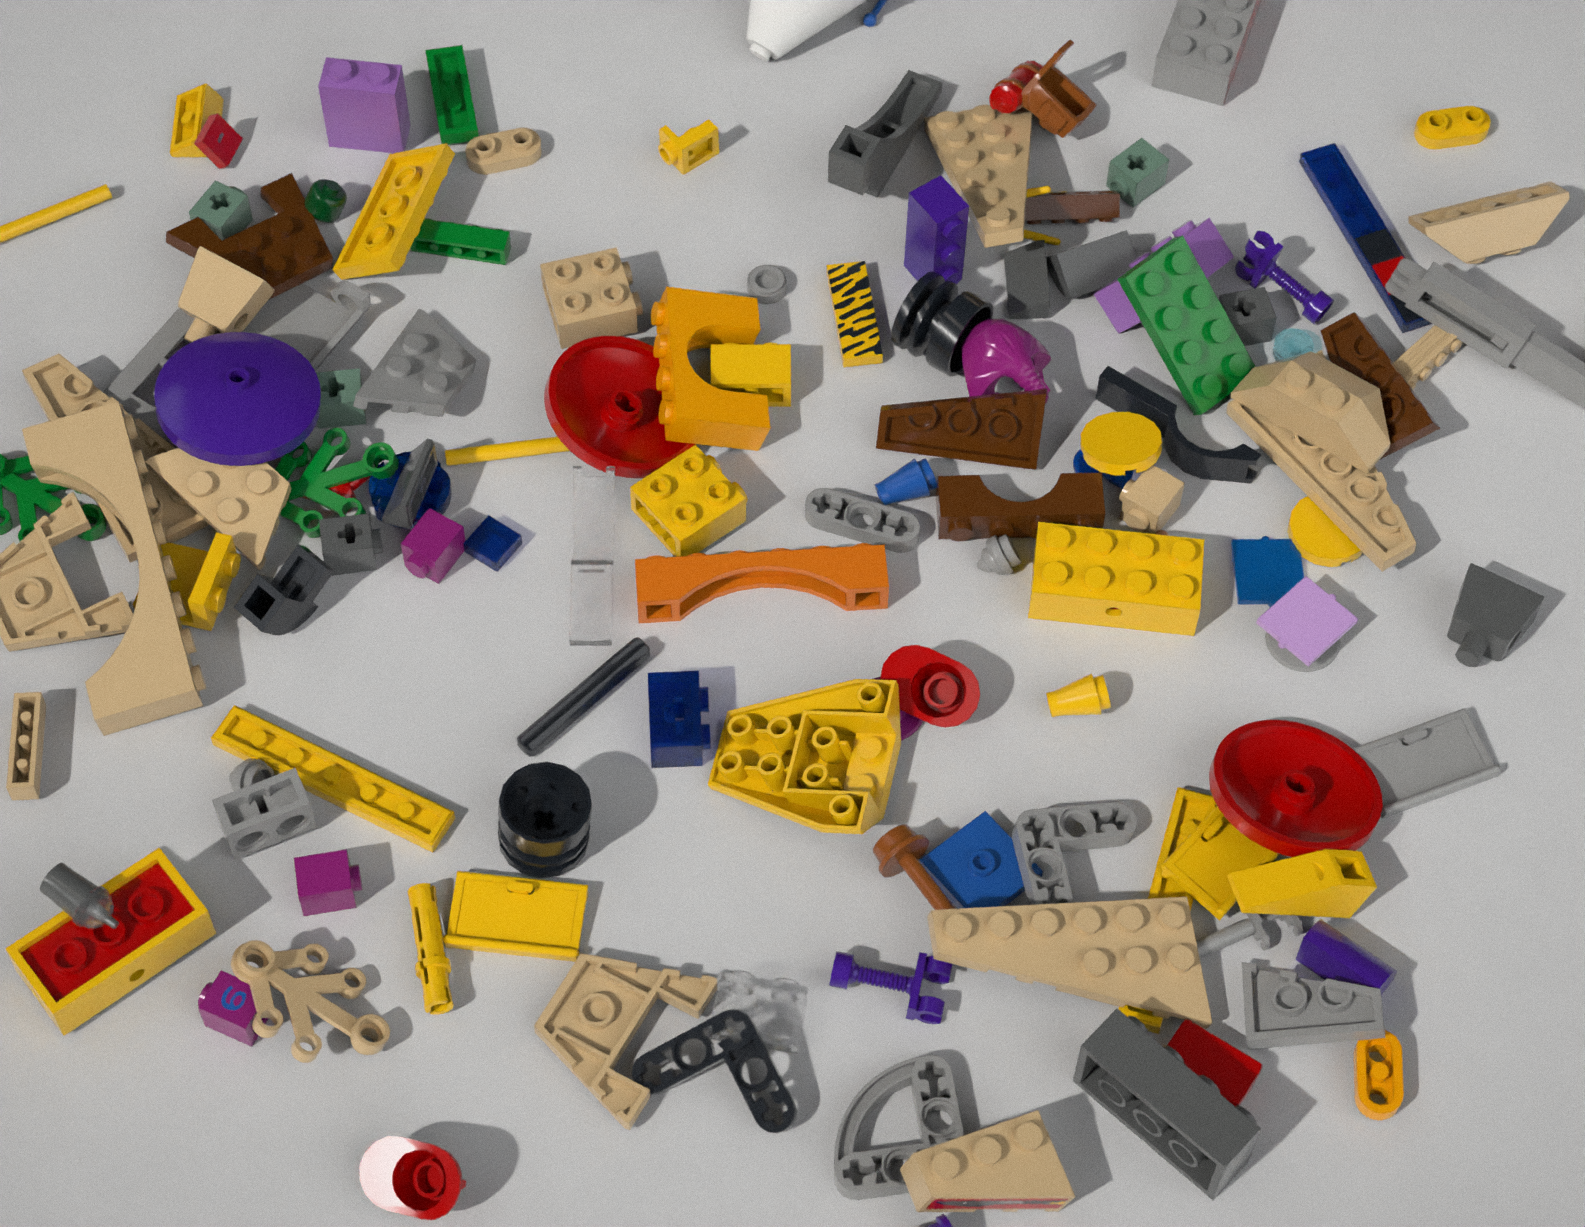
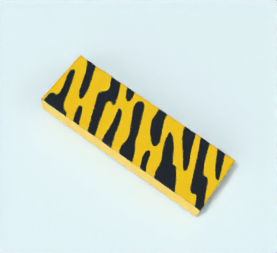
M865 261L827 265L826 274L843 367L882 363L883 353Z

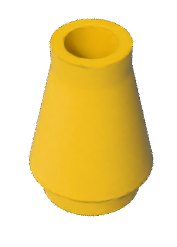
M1091 673L1055 691L1046 693L1052 718L1067 715H1102L1101 710L1111 708L1103 675L1093 677Z

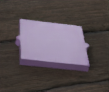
M1305 576L1263 613L1256 623L1278 641L1280 648L1288 649L1309 667L1357 624L1358 618L1336 601V595L1326 593Z

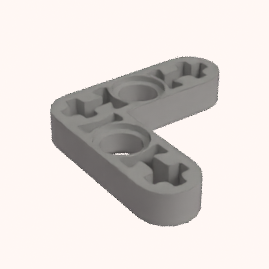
M1118 802L1039 808L1022 812L1018 816L1012 830V841L1028 904H1047L1049 899L1048 891L1052 890L1053 892L1050 896L1052 904L1074 903L1062 852L1125 845L1130 841L1137 826L1135 812L1129 806ZM1115 819L1117 825H1124L1122 830H1117L1115 824H1108L1109 820ZM1069 820L1080 822L1084 826L1086 833L1081 836L1069 834L1064 828V822ZM1027 826H1032L1034 832H1041L1037 841L1038 848L1033 849L1035 839L1032 831H1025ZM1100 827L1098 833H1096V828ZM1035 862H1045L1052 867L1054 875L1049 878H1042L1034 873L1032 864Z

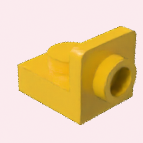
M709 119L697 127L688 129L680 137L667 125L659 129V154L666 164H672L682 175L719 154L718 127Z

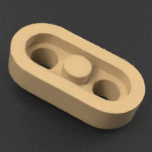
M516 128L475 137L469 141L465 150L468 167L473 172L483 175L533 165L540 159L542 153L539 135L529 128Z

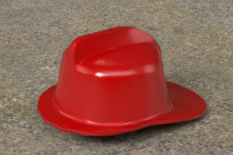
M920 645L903 646L891 653L883 664L880 680L897 681L900 710L929 724L943 728L959 726L970 719L978 707L980 688L979 682L972 670L961 662L931 648Z
M388 1136L374 1142L365 1151L359 1166L360 1183L365 1195L374 1205L390 1212L422 1220H436L447 1215L456 1205L460 1191L466 1187L467 1183L466 1180L462 1179L459 1163L451 1153L437 1145L405 1137Z

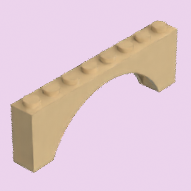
M119 401L23 428L22 432L30 464L39 481L73 489L101 503L126 527L132 536L139 563V589L131 622L122 641L111 657L94 675L85 681L93 717L102 734L106 736L202 707L203 702L200 691L207 689L200 665H192L190 654L197 652L190 628L183 629L180 617L187 615L180 591L173 593L170 581L177 579L171 556H163L161 545L168 543L161 519L154 521L151 509L157 508L158 503L151 483L145 485L142 474L148 473L149 470L142 449L135 450L133 439L139 438V432L133 414L125 416Z

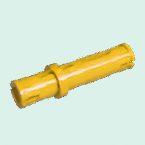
M420 883L411 886L407 891L418 954L415 971L416 976L421 979L425 1012L439 1015L449 1012L454 1007L448 976L452 969L450 959L444 953L436 888L434 885L431 886L430 883Z

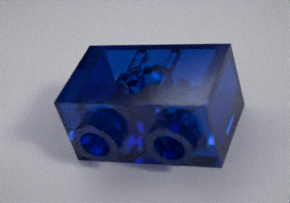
M699 670L648 673L651 768L703 766L702 750L711 749L710 724H701V712H709L708 686L700 687ZM675 718H684V720H675Z

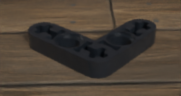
M730 1009L719 1013L641 1055L632 1066L631 1076L633 1081L649 1089L650 1094L657 1095L725 1060L760 1128L770 1133H782L790 1129L797 1118L795 1102L754 1022L749 1015L739 1010ZM732 1018L736 1023L744 1022L746 1028L740 1032L742 1040L738 1043L732 1038L720 1041L717 1044L723 1051L716 1055L713 1042L704 1032L712 1027V1034L717 1036L728 1029L726 1024L728 1019ZM691 1039H699L706 1048L704 1060L697 1065L685 1063L681 1055L684 1043ZM671 1049L673 1060L683 1073L676 1076L675 1069L670 1068L659 1075L661 1081L659 1085L656 1086L652 1081L644 1082L642 1076L648 1072L646 1064L651 1061L653 1065L661 1066L669 1062V1058L664 1053ZM752 1058L763 1060L767 1067L766 1078L756 1085L747 1083L742 1075V1068L745 1062ZM774 1082L778 1086V1091L769 1092L772 1099L778 1105L785 1103L788 1109L782 1114L784 1122L781 1125H778L774 1120H765L764 1114L769 1111V1106L764 1097H760L756 1102L752 1097V1093L764 1091Z

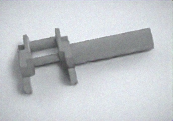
M1246 913L1247 919H1243L1196 940L1199 958L1253 935L1256 941L1261 939L1262 943L1260 945L1262 950L1269 949L1271 947L1270 940L1262 924L1278 917L1281 921H1285L1288 927L1294 926L1293 933L1295 936L1303 933V927L1298 916L1268 914L1260 917L1259 914Z

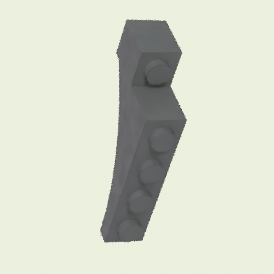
M908 70L888 100L868 121L857 128L845 125L829 151L828 182L862 196L864 193L878 198L924 123V118L928 116L941 95L942 82Z

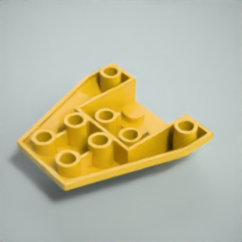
M853 679L727 711L708 780L709 788L819 832L864 834L884 818L901 747L899 688L897 681Z

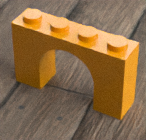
M666 286L660 301L654 302L651 311V323L657 327L653 350L654 357L659 358L660 364L656 377V388L658 391H662L659 422L665 426L666 441L759 451L771 429L767 395L716 388L696 374L690 365L687 355L688 352L696 349H711V344H754L761 330L757 298Z

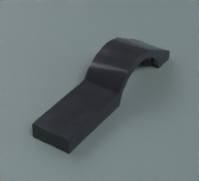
M1107 366L1100 374L1095 399L1117 412H1131L1143 415L1153 421L1161 431L1163 447L1170 460L1183 472L1204 480L1250 484L1257 477L1258 472L1249 468V465L1256 466L1261 460V453L1244 443L1234 449L1222 451L1200 448L1188 441L1178 429L1175 418L1176 404L1110 366Z

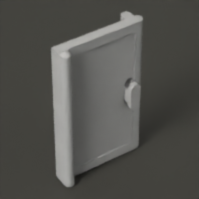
M1465 708L1352 748L1368 764L1380 785L1383 800L1382 819L1495 778L1501 771L1499 765H1494Z

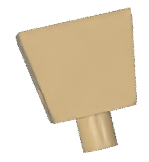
M200 246L178 301V307L194 318L184 339L191 343L203 337L214 335L216 330L220 333L243 332L275 290L264 279Z

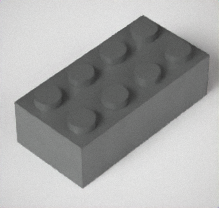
M1116 1009L1080 1047L1073 1082L1210 1199L1214 1200L1248 1163L1261 1130L1256 1125L1257 1123L1253 1115L1240 1105H1232L1220 1095L1219 1088L1208 1077L1196 1075L1184 1064L1183 1058L1176 1050L1168 1045L1162 1046L1153 1039L1145 1025L1136 1017H1127L1119 1009Z

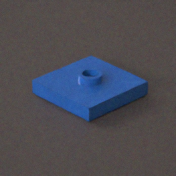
M986 811L919 860L943 893L958 909L1006 906L1025 891L1012 838ZM1033 863L1032 869L1034 873L1042 877V869L1036 863Z

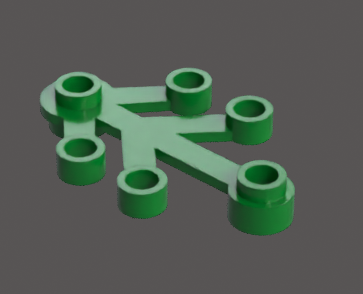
M337 427L329 429L324 434L323 444L313 459L310 448L303 442L297 448L284 455L275 468L288 481L296 467H304L309 463L299 480L289 482L292 489L286 506L281 510L280 516L299 525L306 536L318 538L321 536L319 522L314 528L309 529L307 527L312 520L324 519L322 514L317 510L305 511L289 502L290 500L304 496L338 513L340 517L346 516L347 512L354 507L358 508L355 515L366 514L365 508L358 499L345 498L328 488L371 475L377 479H386L393 476L398 469L399 459L390 445L383 442L374 443L365 450L362 460L326 471L335 456L345 454L350 448L351 441L345 431ZM342 437L340 444L331 446L334 439ZM304 449L301 456L293 458V454L297 450ZM384 460L389 461L384 467L378 468L380 462Z
M0 454V518H5L0 523V535L8 533L13 527L11 515L4 508V488L15 494L17 498L21 530L18 533L20 542L35 529L33 526L37 522L35 505L52 514L62 503L60 498L50 494V492L70 488L41 483L38 478L24 480L17 475L34 471L30 464L29 456L8 460L4 455ZM83 504L81 507L89 524L95 525L91 527L92 529L77 536L86 541L97 540L106 530L107 524L100 507L95 504Z

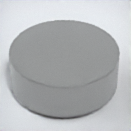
M761 265L754 268L747 278L749 296L757 298L758 303L773 304L780 301L786 293V276L784 272L773 265Z

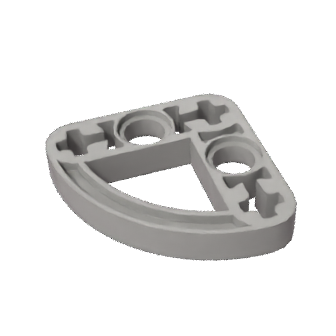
M924 1055L897 1063L875 1076L854 1097L840 1123L834 1151L835 1184L837 1190L844 1197L850 1200H863L909 1193L905 1181L897 1180L890 1175L888 1170L890 1164L899 1159L907 1161L915 1152L964 1136L953 1073L949 1063L944 1058L937 1055ZM926 1070H933L934 1075L940 1077L937 1084L938 1097L930 1099L929 1082L923 1079ZM911 1085L921 1143L854 1152L858 1134L872 1111L890 1095ZM936 1110L944 1111L951 1117L952 1124L946 1130L936 1131L927 1124V1115ZM876 1163H881V1179L883 1183H876L877 1174H874ZM850 1168H858L860 1174L866 1175L863 1177L861 1185H854L851 1178H845L849 1176Z

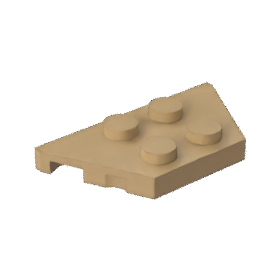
M180 448L152 456L145 461L147 466L218 533L231 535L235 548L258 570L264 566L266 551L272 536L276 534L280 523L279 516L281 510L286 506L292 489L290 483L267 462L246 466L219 465L198 459Z

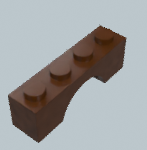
M1061 473L1056 485L1050 492L1038 499L1025 502L1010 501L997 496L985 486L979 475L938 476L936 489L938 539H951L961 542L969 539L990 538L994 535L999 538L1005 534L1009 538L1036 539L1038 522L1103 529L1106 513L1102 473Z

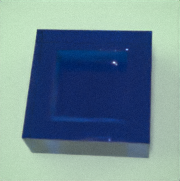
M488 515L463 543L464 552L498 572L522 545V537L516 531Z

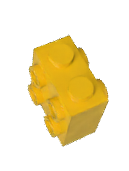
M696 445L630 487L631 510L674 557L699 553L746 521L747 496L737 482L731 483L722 474L721 467L716 459L711 455L706 456Z

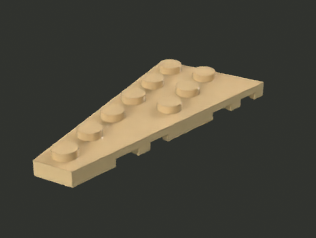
M979 105L970 110L959 112L944 111L936 116L924 118L925 132L955 191L969 205L968 216L985 248L1021 242L1024 239L1025 204L1027 200L1033 113L1024 107L1008 114L1001 113L996 109L993 110L990 105Z
M59 353L22 370L27 384L49 421L117 402L116 399L113 397L109 398L99 390L89 377ZM120 404L125 416L129 415V413L124 410L123 405ZM139 418L135 419L139 438L133 439L135 450L142 449L146 460L152 456L176 449ZM149 467V472L142 474L144 484L151 483L158 503L157 508L151 509L154 521L161 519L168 542L173 543L210 525ZM94 500L102 510L107 524L129 562L138 560L132 536L126 527L111 511Z
M1187 897L931 910L927 916L933 958L935 960L982 972L993 970L1016 976L1015 980L1029 984L1036 981L1056 986V990L1119 1007L1129 1005L1152 1011V1015L1169 1019L1170 1016L1184 1020L1187 1019L1205 1029L1212 1024Z

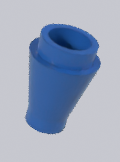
M914 458L881 482L874 484L881 503L887 506L891 503L930 496V491L937 489V482L926 458L920 461H916Z

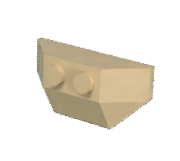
M1550 181L1528 188L1516 189L1408 216L1409 224L1462 262L1476 264L1485 261L1488 256L1496 254L1512 255L1519 253L1521 248L1536 245L1568 202L1569 192Z
M1312 351L1254 367L1231 392L1232 399L1367 474L1390 447L1380 389Z

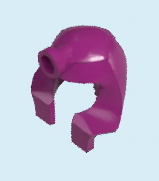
M1003 318L987 319L974 326L961 344L963 369L969 397L999 394V392H995V386L1001 378L1006 376L1012 378L1024 391L1047 389V403L1049 399L1048 393L1051 390L1044 382L1042 370L1051 361V356L1045 346L1031 333Z

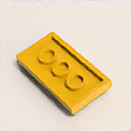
M447 143L389 154L332 269L341 280L400 270L406 261V255L415 237L420 232V226L434 202V197L442 180L446 177L448 168L455 155Z

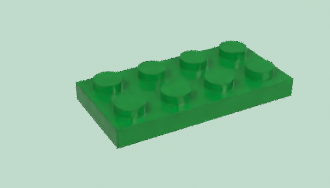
M1184 236L1174 237L1117 279L1193 415L1204 414L1229 395L1246 375L1256 367Z

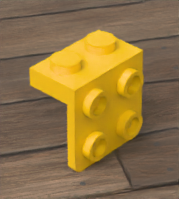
M216 532L209 551L170 542L162 544L163 556H171L177 579L170 581L173 593L180 591L187 615L180 617L182 625L212 631L218 614L224 608L232 579L236 577L240 568L241 556L236 552L233 537ZM137 593V595H136V597H135V600H134V602H133L134 610H135V606H136V602H137V598H138V593Z

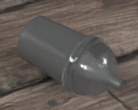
M64 863L54 866L43 879L40 885V892L73 918V922L77 926L96 929L107 924L112 929H115L119 925V921L112 917L114 912L113 900L109 895V891L103 886H97Z

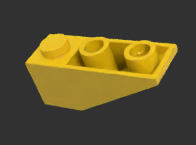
M1324 849L1230 872L1227 876L1241 913L1350 918L1377 888L1362 851Z

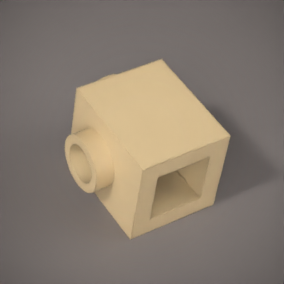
M1154 465L1146 471H1143L1136 481L1130 479L1122 489L1119 500L1122 502L1119 519L1126 522L1134 531L1156 534L1158 530L1164 527L1180 506L1185 483Z

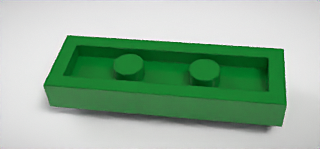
M458 45L425 50L441 144L447 143L449 145L469 142L473 138L478 137L479 134L463 46Z

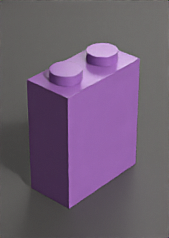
M326 57L318 89L329 147L385 153L405 151L411 123L402 65Z

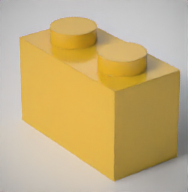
M711 344V385L728 391L767 395L768 407H791V344Z

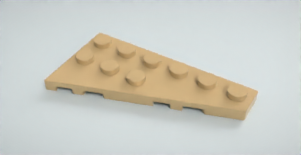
M1322 350L1315 353L1326 359ZM1232 400L1227 404L1226 413L1382 572L1414 553L1416 541L1398 504L1393 503L1386 489L1387 482L1382 472L1378 473L1375 466L1367 474L1240 402Z

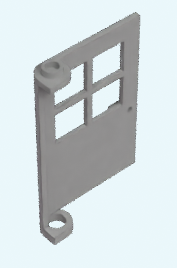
M342 280L332 290L333 301L302 283L268 300L243 332L266 335L290 345L300 352L316 371L368 311L371 305L370 293L349 281ZM180 308L176 310L103 392L109 398L113 397L119 401L126 412L133 414L136 420L139 418L174 448L179 447L163 432L156 416L155 407L134 394L159 366H164L168 361L166 358L183 341L184 336L194 321V318L187 315Z

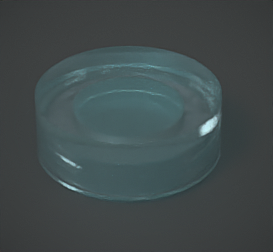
M1285 329L1275 337L1272 349L1273 357L1278 361L1306 352H1313L1314 343L1312 338L1300 329Z

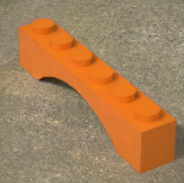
M860 543L849 547L832 548L822 545L812 549L798 550L776 548L765 552L737 550L729 554L706 555L704 553H693L680 557L653 555L646 559H635L639 623L681 621L695 609L715 598L737 591L756 588H785L806 592L828 600L845 611L888 609L889 581L885 544L871 545Z

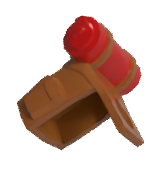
M1071 39L1058 49L1044 66L1036 61H1026L1016 66L1007 78L996 83L989 95L990 106L993 110L996 109L1001 113L1010 114L1024 107L1039 119V124L1043 128L1062 138L1072 133L1082 124L1097 105L1068 77L1055 68L1057 62L1074 44Z

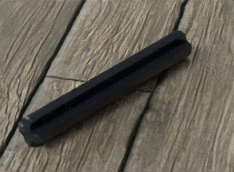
M639 637L629 641L517 737L518 747L527 756H535L650 657L649 646Z

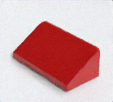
M1187 1019L1181 1023L1167 1044L1181 1055L1184 1064L1196 1075H1204L1212 1080L1219 1088L1220 1095L1234 1106L1242 1103L1253 1088L1263 1068L1259 1061Z

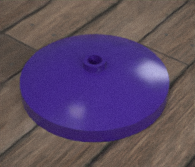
M249 332L214 334L187 344L173 354L164 364L157 377L154 391L156 416L166 436L189 455L210 463L228 466L265 463L291 452L311 434L317 424L321 409L320 383L309 361L295 348L278 339Z

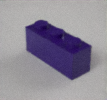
M942 175L909 192L904 267L917 281L926 273L935 271L942 275L945 281H952L958 284L963 278L969 205Z

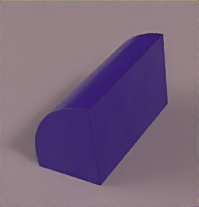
M1322 919L1317 921L1303 937L1295 959L1324 980L1332 979L1378 988L1381 990V995L1394 980L1397 970Z

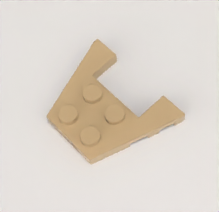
M74 492L65 496L61 500L62 505L49 517L44 515L33 525L35 529L18 544L13 542L0 553V637L9 652L126 633L133 612L122 591L81 610L52 549L54 546L92 529Z
M581 953L534 1024V1030L540 1039L624 1128L630 1131L651 1097L650 1090L617 1073L613 1068L657 999L699 1019L719 988V980L706 975H702V978L680 975V971L664 968L662 971L637 967V963Z

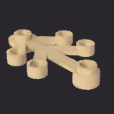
M252 940L240 945L232 955L231 968L238 979L250 985L257 1011L252 1026L257 1035L263 1038L274 1037L283 1024L282 1013L277 1008H274L270 986L284 994L295 1034L291 1053L296 1060L303 1063L312 1062L322 1047L320 1037L314 1033L309 1011L350 1036L351 1044L358 1053L373 1055L383 1049L390 1036V1028L383 1018L375 1014H367L357 1019L320 995L338 992L347 999L357 998L366 985V977L362 971L356 968H347L342 973L293 978L284 972L283 969L300 967L302 971L310 975L322 972L329 958L327 950L315 943L305 946L304 949L276 952L267 943L258 940ZM313 955L317 957L320 962H311L307 956ZM247 962H254L259 968L252 967ZM349 979L354 981L357 984V987H351L347 985L345 980ZM261 1018H269L273 1021L274 1026L265 1025ZM361 1035L369 1036L373 1042L367 1041ZM300 1043H308L313 1050H304Z

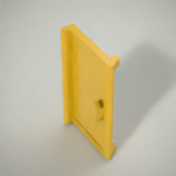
M1216 806L1161 865L1163 870L1161 874L1164 878L1170 876L1220 921L1237 902L1227 878L1229 873L1274 862L1280 854L1260 846L1240 833Z
M457 871L447 934L443 937L445 947L575 962L579 956L586 901L588 900V885Z

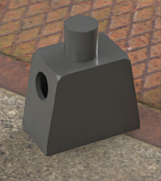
M1470 563L1460 588L1447 637L1451 641L1460 644L1455 654L1457 660L1468 667H1477L1483 656L1494 661H1502L1534 622L1545 596Z

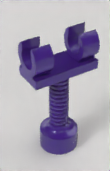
M1257 231L1253 239L1262 244L1264 248H1258L1254 242L1248 239L1245 245L1246 254L1243 258L1254 269L1247 268L1243 262L1238 260L1235 266L1236 274L1243 280L1251 281L1249 285L1254 289L1269 276L1278 286H1281L1294 299L1296 298L1299 303H1302L1304 307L1302 315L1315 325L1330 309L1334 299L1322 290L1316 294L1311 293L1310 290L1305 288L1295 278L1289 276L1290 274L1283 271L1284 269L1277 266L1276 261L1284 246L1279 242L1275 245L1269 233Z
M836 951L829 986L847 990L851 983L856 981L861 983L862 981V984H871V986L875 984V987L879 986L882 988L884 986V989L888 987L889 990L893 989L895 991L897 989L898 992L901 990L903 993L906 991L910 995L906 1019L914 1020L915 1018L927 1024H941L945 1002L932 996H919L922 978L937 984L949 983L953 964L935 960L933 956H927V953L919 952L915 974L908 977V975H899V973H890V971H881V969L877 971V968L873 969L867 966L864 968L863 965L859 966L855 962L854 954Z

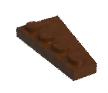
M1353 312L1320 330L1330 362L1380 389L1390 439V447L1381 459L1440 429L1358 314Z
M1047 389L882 405L876 449L1036 470Z

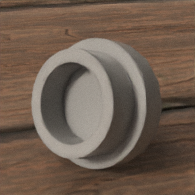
M1007 534L999 538L994 535L987 539L986 547L981 551V559L977 562V568L985 572L993 571L998 575H1008L1014 572V567L1021 564L1022 561Z
M252 758L236 766L230 773L229 780L233 790L236 791L273 777L275 774L273 769L267 766L264 761Z

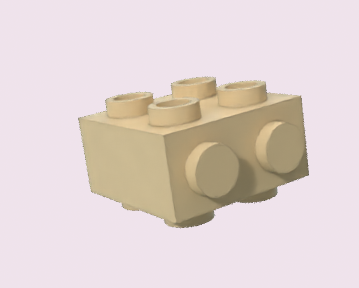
M617 247L540 264L542 288L561 349L569 348L577 342L592 337L623 336L638 332L637 316L643 315L642 304L638 292L631 293L629 285L633 284L631 269L628 261L621 262Z

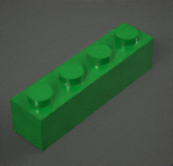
M425 218L420 226L419 234L411 245V251L506 265L511 249L510 232L501 229H489L476 225L469 226Z

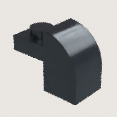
M298 544L274 578L257 573L233 608L263 633L272 635L287 634L302 625L319 607L313 601L334 573V570L306 546Z

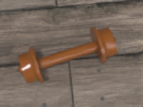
M902 824L888 831L876 842L873 847V853L880 863L879 872L885 878L893 877L905 871L934 910L956 909L919 862V859L929 847V840L925 835H917L907 824Z

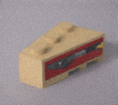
M1038 1110L915 1152L900 1168L917 1212H975L976 1210L1002 1209L1003 1212H1017L1019 1209H1045V1212H1059L1075 1197Z

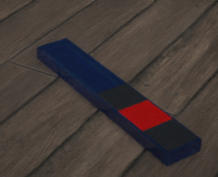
M1332 143L1301 153L1299 163L1401 332L1406 333L1432 324L1406 308L1405 302L1386 290V283L1405 256L1337 145Z

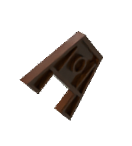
M292 173L261 187L260 197L277 215L233 236L221 240L199 217L166 232V243L192 258H195L201 246L264 279L275 290L269 300L331 270L333 264L332 254L313 215L305 208V199Z

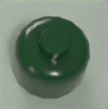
M317 180L308 191L304 201L305 208L313 215L314 219L320 222H334L340 217L346 204V191L333 180Z

